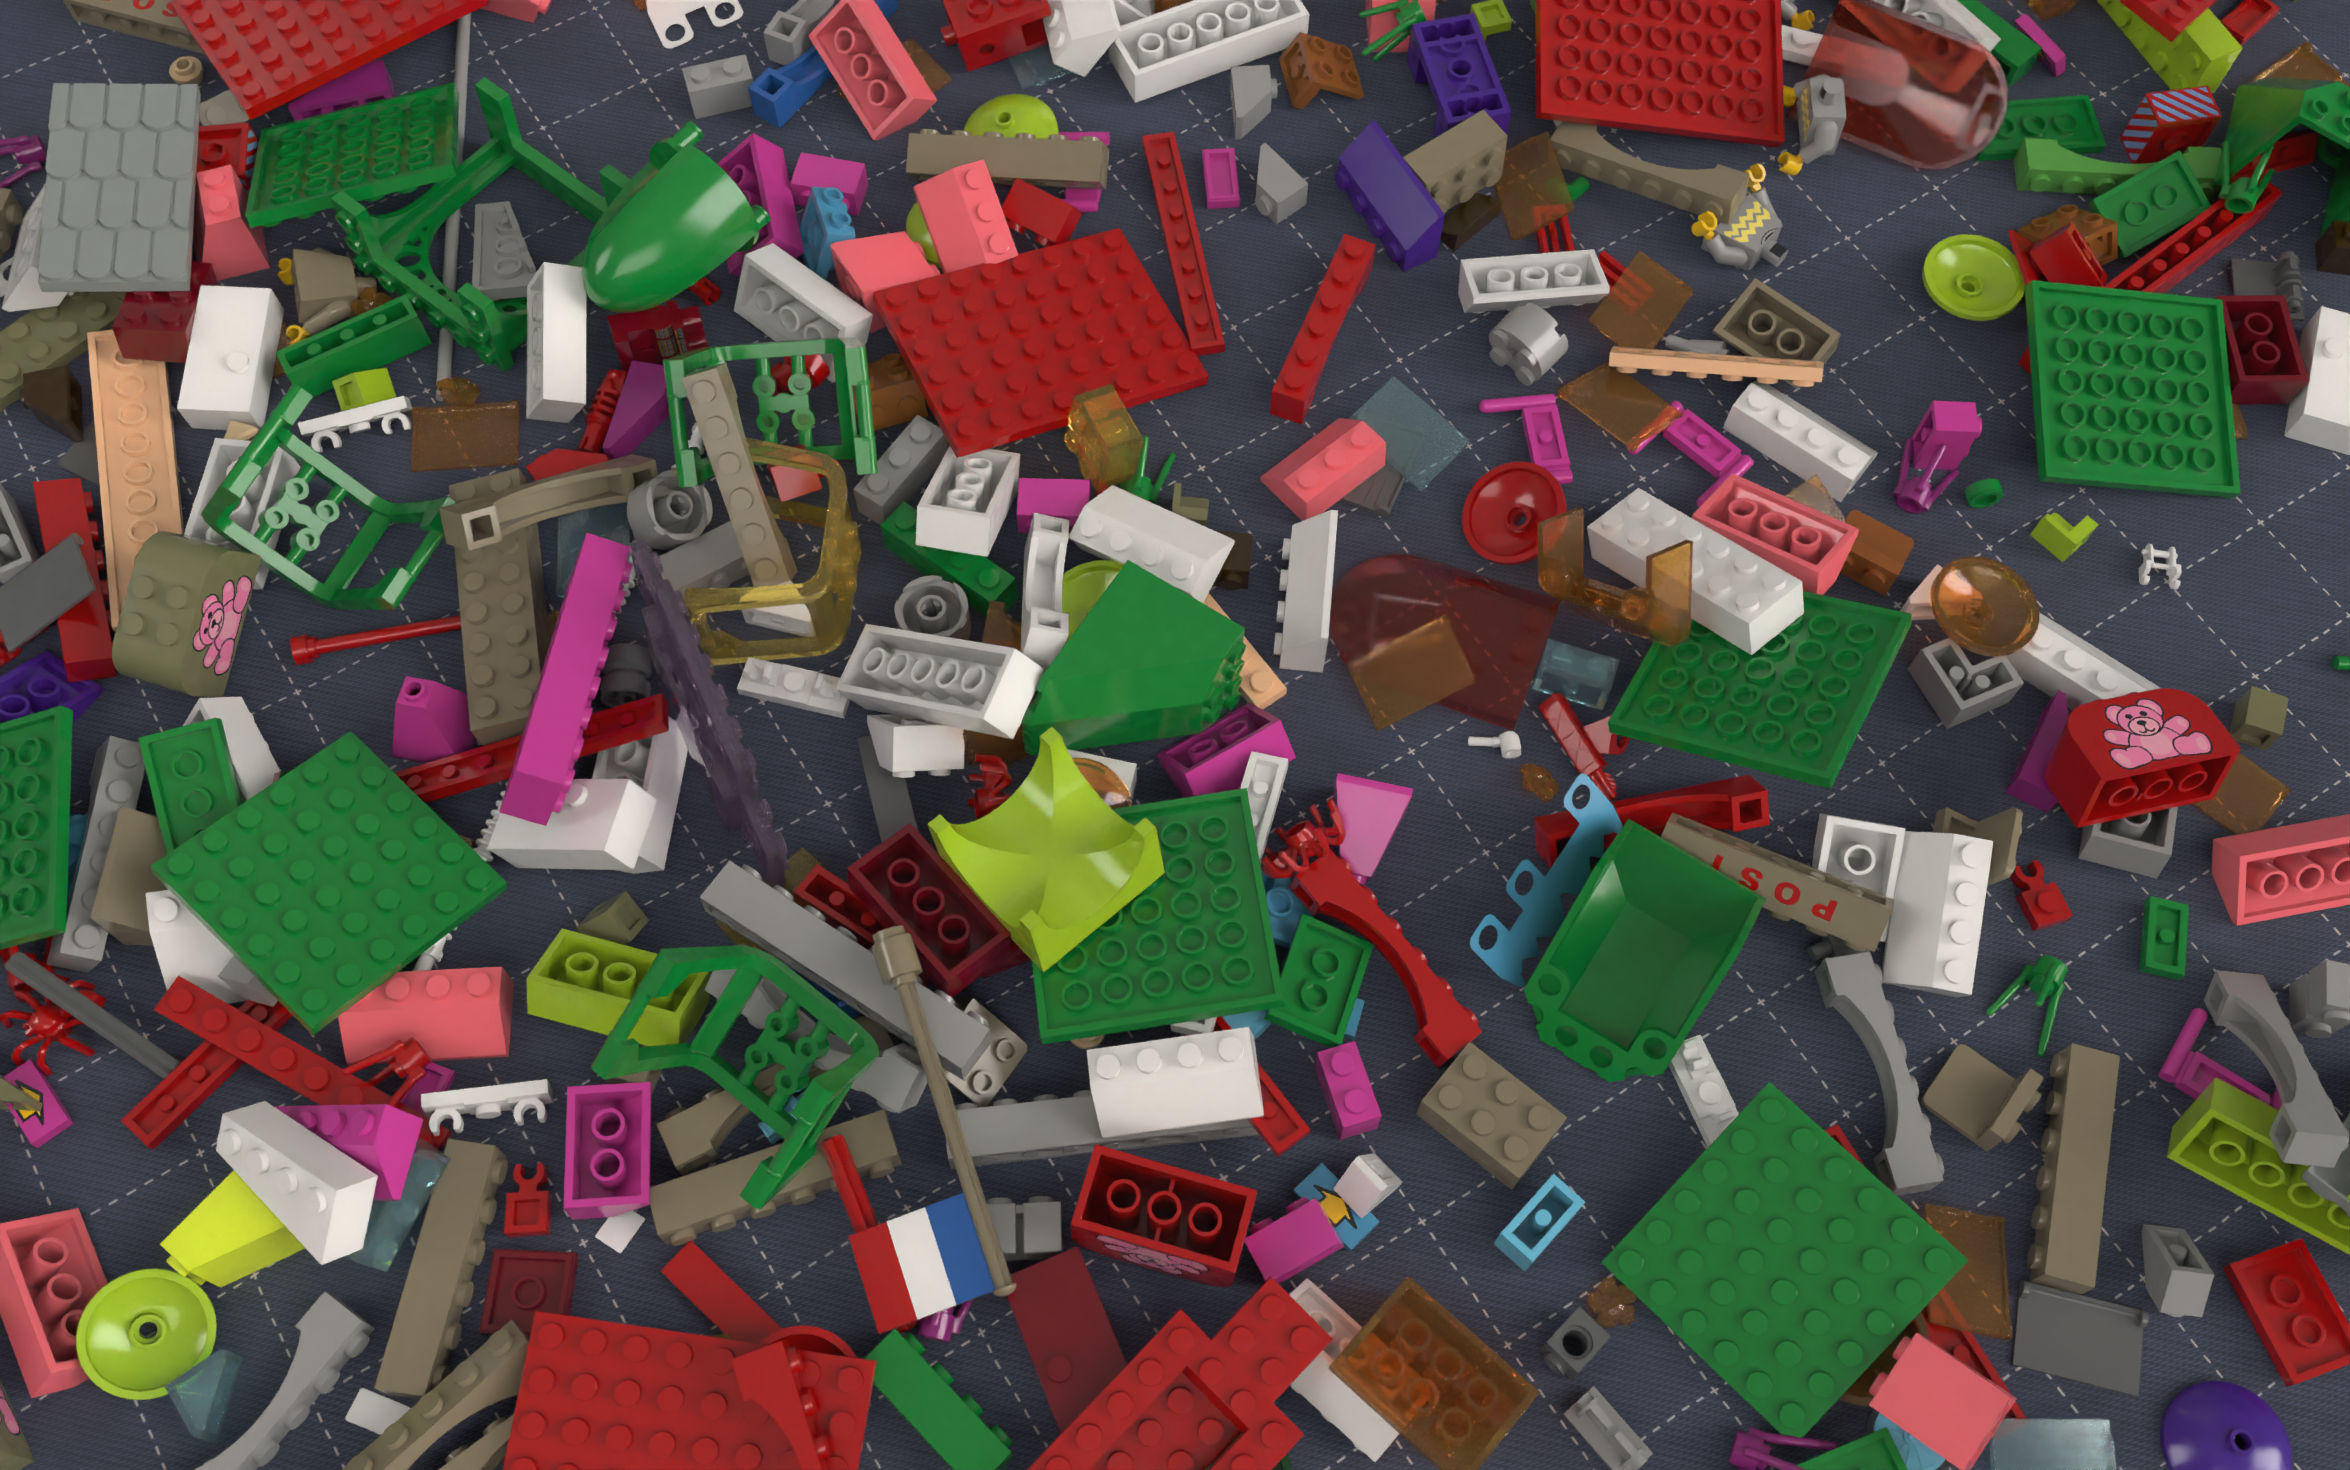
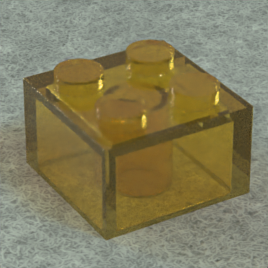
M1112 384L1074 396L1071 412L1068 414L1069 422L1067 432L1064 433V439L1069 451L1075 452L1078 457L1083 477L1091 481L1096 491L1130 480V477L1135 475L1143 438Z

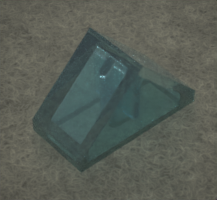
M219 1349L165 1386L192 1437L217 1444L244 1357L229 1350Z

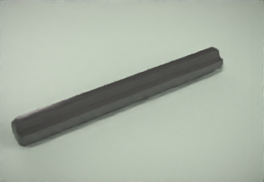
M16 952L5 964L7 971L163 1079L181 1064L178 1060L22 952Z

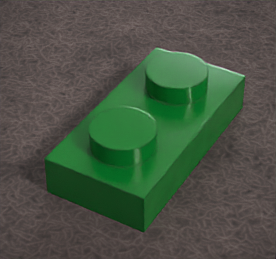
M2153 896L2148 897L2144 901L2140 972L2179 980L2185 976L2189 905Z

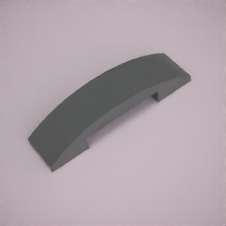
M871 735L857 738L881 843L909 823L918 831L906 779L894 777L891 771L879 766Z

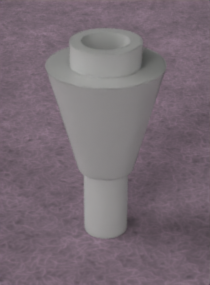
M1669 334L1665 342V347L1676 351L1730 355V350L1726 349V341L1687 340Z

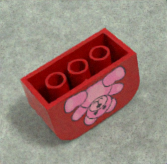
M2160 688L2139 693L2131 692L2124 696L2097 699L2076 707L2070 713L2045 767L2044 776L2049 789L2075 827L2079 828L2214 799L2241 748L2209 706L2196 696L2171 688Z
M1095 1144L1070 1224L1072 1239L1079 1245L1107 1257L1200 1284L1231 1287L1235 1279L1253 1213L1257 1190Z

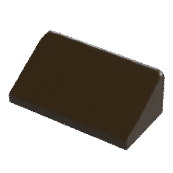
M1475 193L1467 202L1461 204L1444 218L1440 240L1453 251L1457 250L1499 216L1502 201L1495 197Z

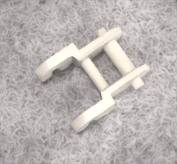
M2148 543L2145 549H2142L2144 563L2139 567V583L2142 585L2148 584L2150 576H2147L2151 568L2165 569L2166 575L2169 576L2170 589L2177 590L2181 583L2180 580H2177L2181 575V565L2176 564L2178 554H2176L2175 547H2170L2168 551L2155 550L2153 545ZM2154 557L2165 558L2166 564L2154 563Z

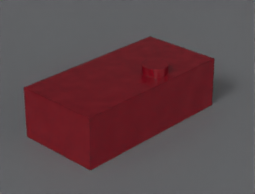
M911 823L904 826L847 868L849 889L885 929L900 925L904 926L905 932L911 934L923 972L939 990L945 992L951 998L1010 954L1011 933Z
M1078 1246L1011 1274L1013 1284L1017 1283V1286L1011 1294L1006 1296L1060 1433L1126 1365L1122 1351Z

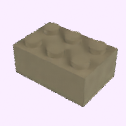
M1481 110L1404 156L1403 159L1445 214L1448 209L1456 204L1467 202L1476 192L1486 186L1491 187L1500 180L1503 172L1507 135L1484 110Z
M1471 1042L1466 1045L1423 1098L1416 1115L1511 1190L1517 1185L1567 1119L1563 1113Z

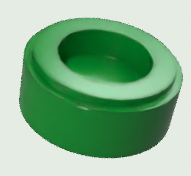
M1996 479L1977 481L1969 485L1964 492L1967 504L1973 508L1992 506L1998 503L2004 496L2001 483Z

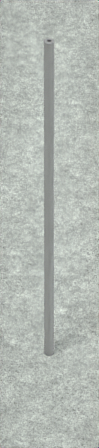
M471 13L457 19L454 82L459 92L457 167L463 163ZM460 208L446 219L442 284L455 293ZM445 328L439 330L436 399L439 401H449L451 392L453 336Z

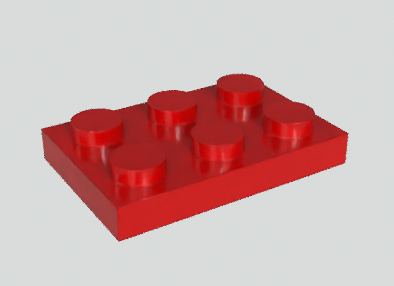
M2302 1238L2223 1267L2286 1387L2350 1364V1325Z

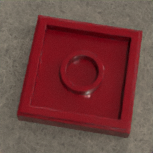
M493 1249L479 1333L492 1336L512 1319L530 1337L535 1311L570 1315L579 1255L576 1252Z

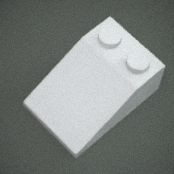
M1820 813L1813 850L1812 867L1893 899L1906 828ZM1889 921L1880 939L1882 942H1886Z
M170 890L145 893L150 936L166 989L170 988L179 975L226 1003L247 1001V999H243L218 977L234 955Z

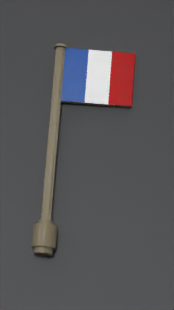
M902 925L875 933L872 936L875 943L872 946V950L883 984H892L894 989H898L963 1193L848 1236L878 1334L991 1292L996 1296H1007L1017 1286V1283L1013 1284L915 986L917 982L916 976L922 973L923 970L911 934L906 933Z

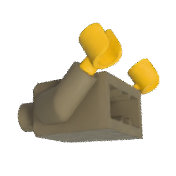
M321 247L310 251L293 249L292 261L289 258H282L278 263L281 271L278 272L277 276L285 285H293L298 322L303 323L302 328L298 325H291L286 329V336L291 340L290 345L310 337L309 335L313 336L347 317L354 316L356 314L358 297H376L375 277H355L352 259L347 256L336 255Z

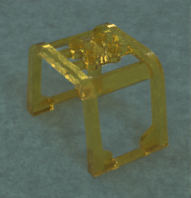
M746 437L751 458L754 462L820 473L825 476L830 494L828 509L789 500L781 502L779 498L765 495L775 519L825 528L819 568L810 580L798 584L743 588H686L684 604L689 619L694 627L708 664L712 666L746 663L748 657L768 661L825 655L837 649L846 639L849 631L854 594L857 588L858 564L861 558V540L857 529V522L852 520L845 472L839 462L827 454ZM832 593H836L837 595L836 606ZM807 603L816 636L741 641L724 631H711L705 613Z

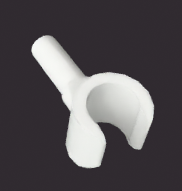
M1513 731L1504 732L1499 737L1493 738L1469 736V746L1500 747L1502 757L1508 759L1521 755L1520 739Z

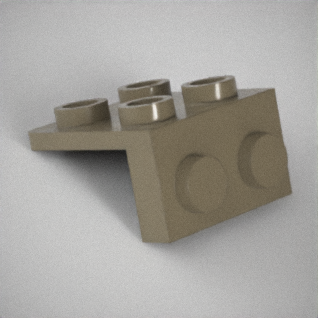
M1945 807L1936 813L1933 833H1954L1993 841L1987 886L2009 878L2015 870V856L2018 839L2022 833L2021 822L2023 812L2012 807L1977 822Z
M956 997L953 999L956 1002L955 1007L966 1014L969 1011H973L988 1022L992 1042L964 1081L944 1067L942 1069L949 1084L972 1103L977 1104L978 1107H986L1027 1052V1044L974 998Z
M1960 1044L1953 1050L1922 1096L1921 1104L1924 1108L1988 1152L2002 1141L2006 1144L2010 1143L2022 1126L2017 1122V1119L2023 1111L2029 1113L2039 1101L2042 1094L2036 1090L2044 1077L2030 1068L2020 1077L2014 1079L1967 1045Z

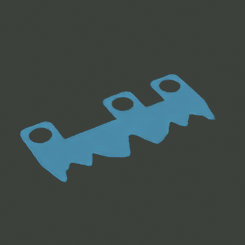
M1584 773L1577 776L1565 794L1563 801L1565 808L1580 825L1547 875L1544 877L1529 860H1523L1507 882L1506 891L1508 895L1523 909L1510 931L1494 915L1488 914L1483 918L1470 939L1471 949L1500 978L1519 987H1525V981L1521 974L1523 959L1538 957L1539 955L1536 938L1554 934L1559 930L1565 919L1560 895L1562 893L1579 895L1590 876L1589 857L1601 858L1604 854V835L1612 834L1613 832L1618 834L1623 828L1612 803ZM1586 785L1590 790L1589 802L1584 808L1577 809L1572 802L1573 793L1578 786ZM1529 871L1533 875V886L1526 895H1519L1515 890L1516 879L1521 872ZM1492 925L1498 933L1497 941L1491 949L1483 950L1479 945V935L1486 926Z

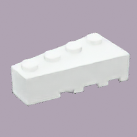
M266 1101L222 1114L216 1151L321 1265L363 1249L378 1177L376 1174Z

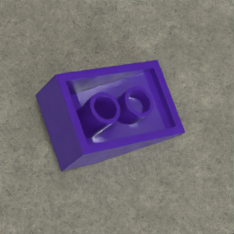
M46 650L0 677V723L63 706L73 710V725L103 693V687L92 680L67 683L64 662Z

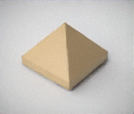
M231 420L224 439L252 441L259 430L255 426Z

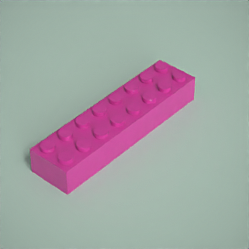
M590 533L585 535L567 585L499 813L546 826L552 812L560 813L566 793L569 792L574 778L575 770H573L575 761L578 760L583 746V731L588 726L593 710L590 707L592 699H595L601 678L599 674L600 670H603L608 656V642L611 641L617 624L615 612H619L624 599V585L620 583L627 584L633 563L627 562L630 551L629 546Z

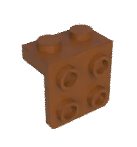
M887 354L879 361L868 363L874 431L912 421L917 415L921 417L928 416L923 394L901 354ZM853 386L855 415L858 423L855 386Z
M1852 510L1844 523L1854 526L1859 530L1840 573L1885 596L1902 570L1904 562L1914 547V541L1912 538L1858 510Z

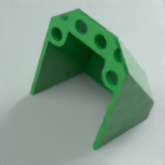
M2276 76L2242 84L2237 88L2224 142L2228 141L2230 143V178L2301 123L2319 133L2316 144L2317 154L2324 163L2335 169L2320 237L2334 220L2350 222V87L2338 81ZM2326 144L2335 148L2338 157L2329 154ZM2222 152L2214 184L2218 186L2222 185Z
M1127 560L1042 675L1036 688L1038 691L1032 705L1026 710L1021 722L1025 752L1031 756L1038 755L1040 735L1051 727L1062 736L1064 744L1069 750L1200 734L1213 725L1225 710L1231 711L1241 696L1238 688L1243 680L1240 672L1245 663L1242 660V655L1246 649V644L1243 643L1245 628Z
M1628 819L1596 864L1524 988L1528 1004H1532L1538 1022L1536 1028L1540 1040L1552 1048L1556 1047L1565 1056L1583 1067L1595 1071L1598 1076L1608 1082L1622 1081L1626 1077L1646 1074L1648 1077L1663 1074L1740 953L1766 898Z

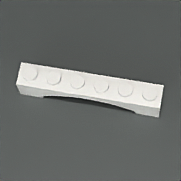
M1034 513L1024 548L1021 653L1045 671L1062 650L1069 635V614L1062 613V584L1069 539V520Z

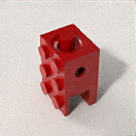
M942 0L949 25L940 28L946 47L957 44L967 72L1049 44L1043 22L1044 17L1051 15L1047 0Z

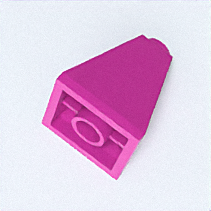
M406 676L395 705L393 757L428 763L474 749L477 738L470 731L467 694L436 681Z
M1337 773L1333 794L1334 803L1342 816V825L1346 832L1343 843L1338 845V856H1342L1349 863L1353 871L1352 875L1361 886H1365L1366 881L1371 880L1408 808L1413 788Z

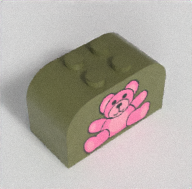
M167 531L153 534L143 544L136 557L112 646V658L116 670L124 676L191 696L223 697L262 556L195 536Z

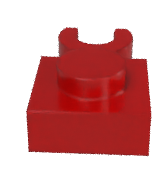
M2037 860L2032 861L2027 866L2031 877L2025 876L2020 866H2016L2010 879L2014 885L2024 891L2016 897V900L2033 932L2068 921L2073 916L2056 882L2045 885L2042 879L2044 869Z
M537 1163L536 1175L532 1179H525V1167L522 1164H516L513 1170V1177L519 1185V1192L507 1193L504 1234L507 1237L550 1235L552 1194L549 1191H540L548 1179V1169L543 1163Z

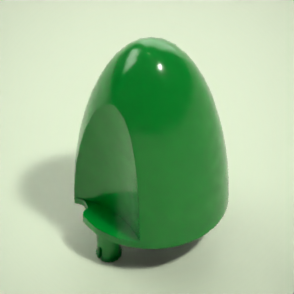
M691 121L686 122L671 138L660 139L651 147L649 162L615 197L591 231L583 257L582 279L584 289L590 300L600 308L610 312L633 313L652 309L668 301L710 273L735 252L749 250L757 242L759 230L771 221L769 214L763 207L754 205L751 208L746 197L730 176L710 157L694 147L697 142L703 139V133L695 123Z

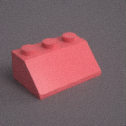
M984 159L952 168L913 187L943 273L983 263L996 264L1018 256Z
M1338 418L1260 477V481L1300 520L1304 521L1325 512L1342 497L1346 496L1384 467L1386 442L1363 420Z

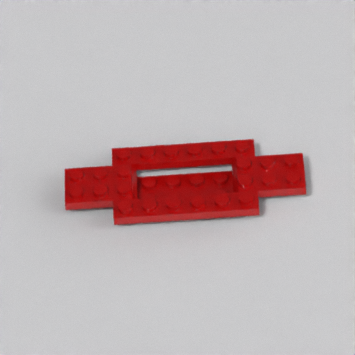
M1271 1276L1212 1338H1209L1180 1308L1026 1470H1205L1240 1432L1242 1434L1208 1470H1272L1304 1436V1433L1274 1402L1333 1338Z

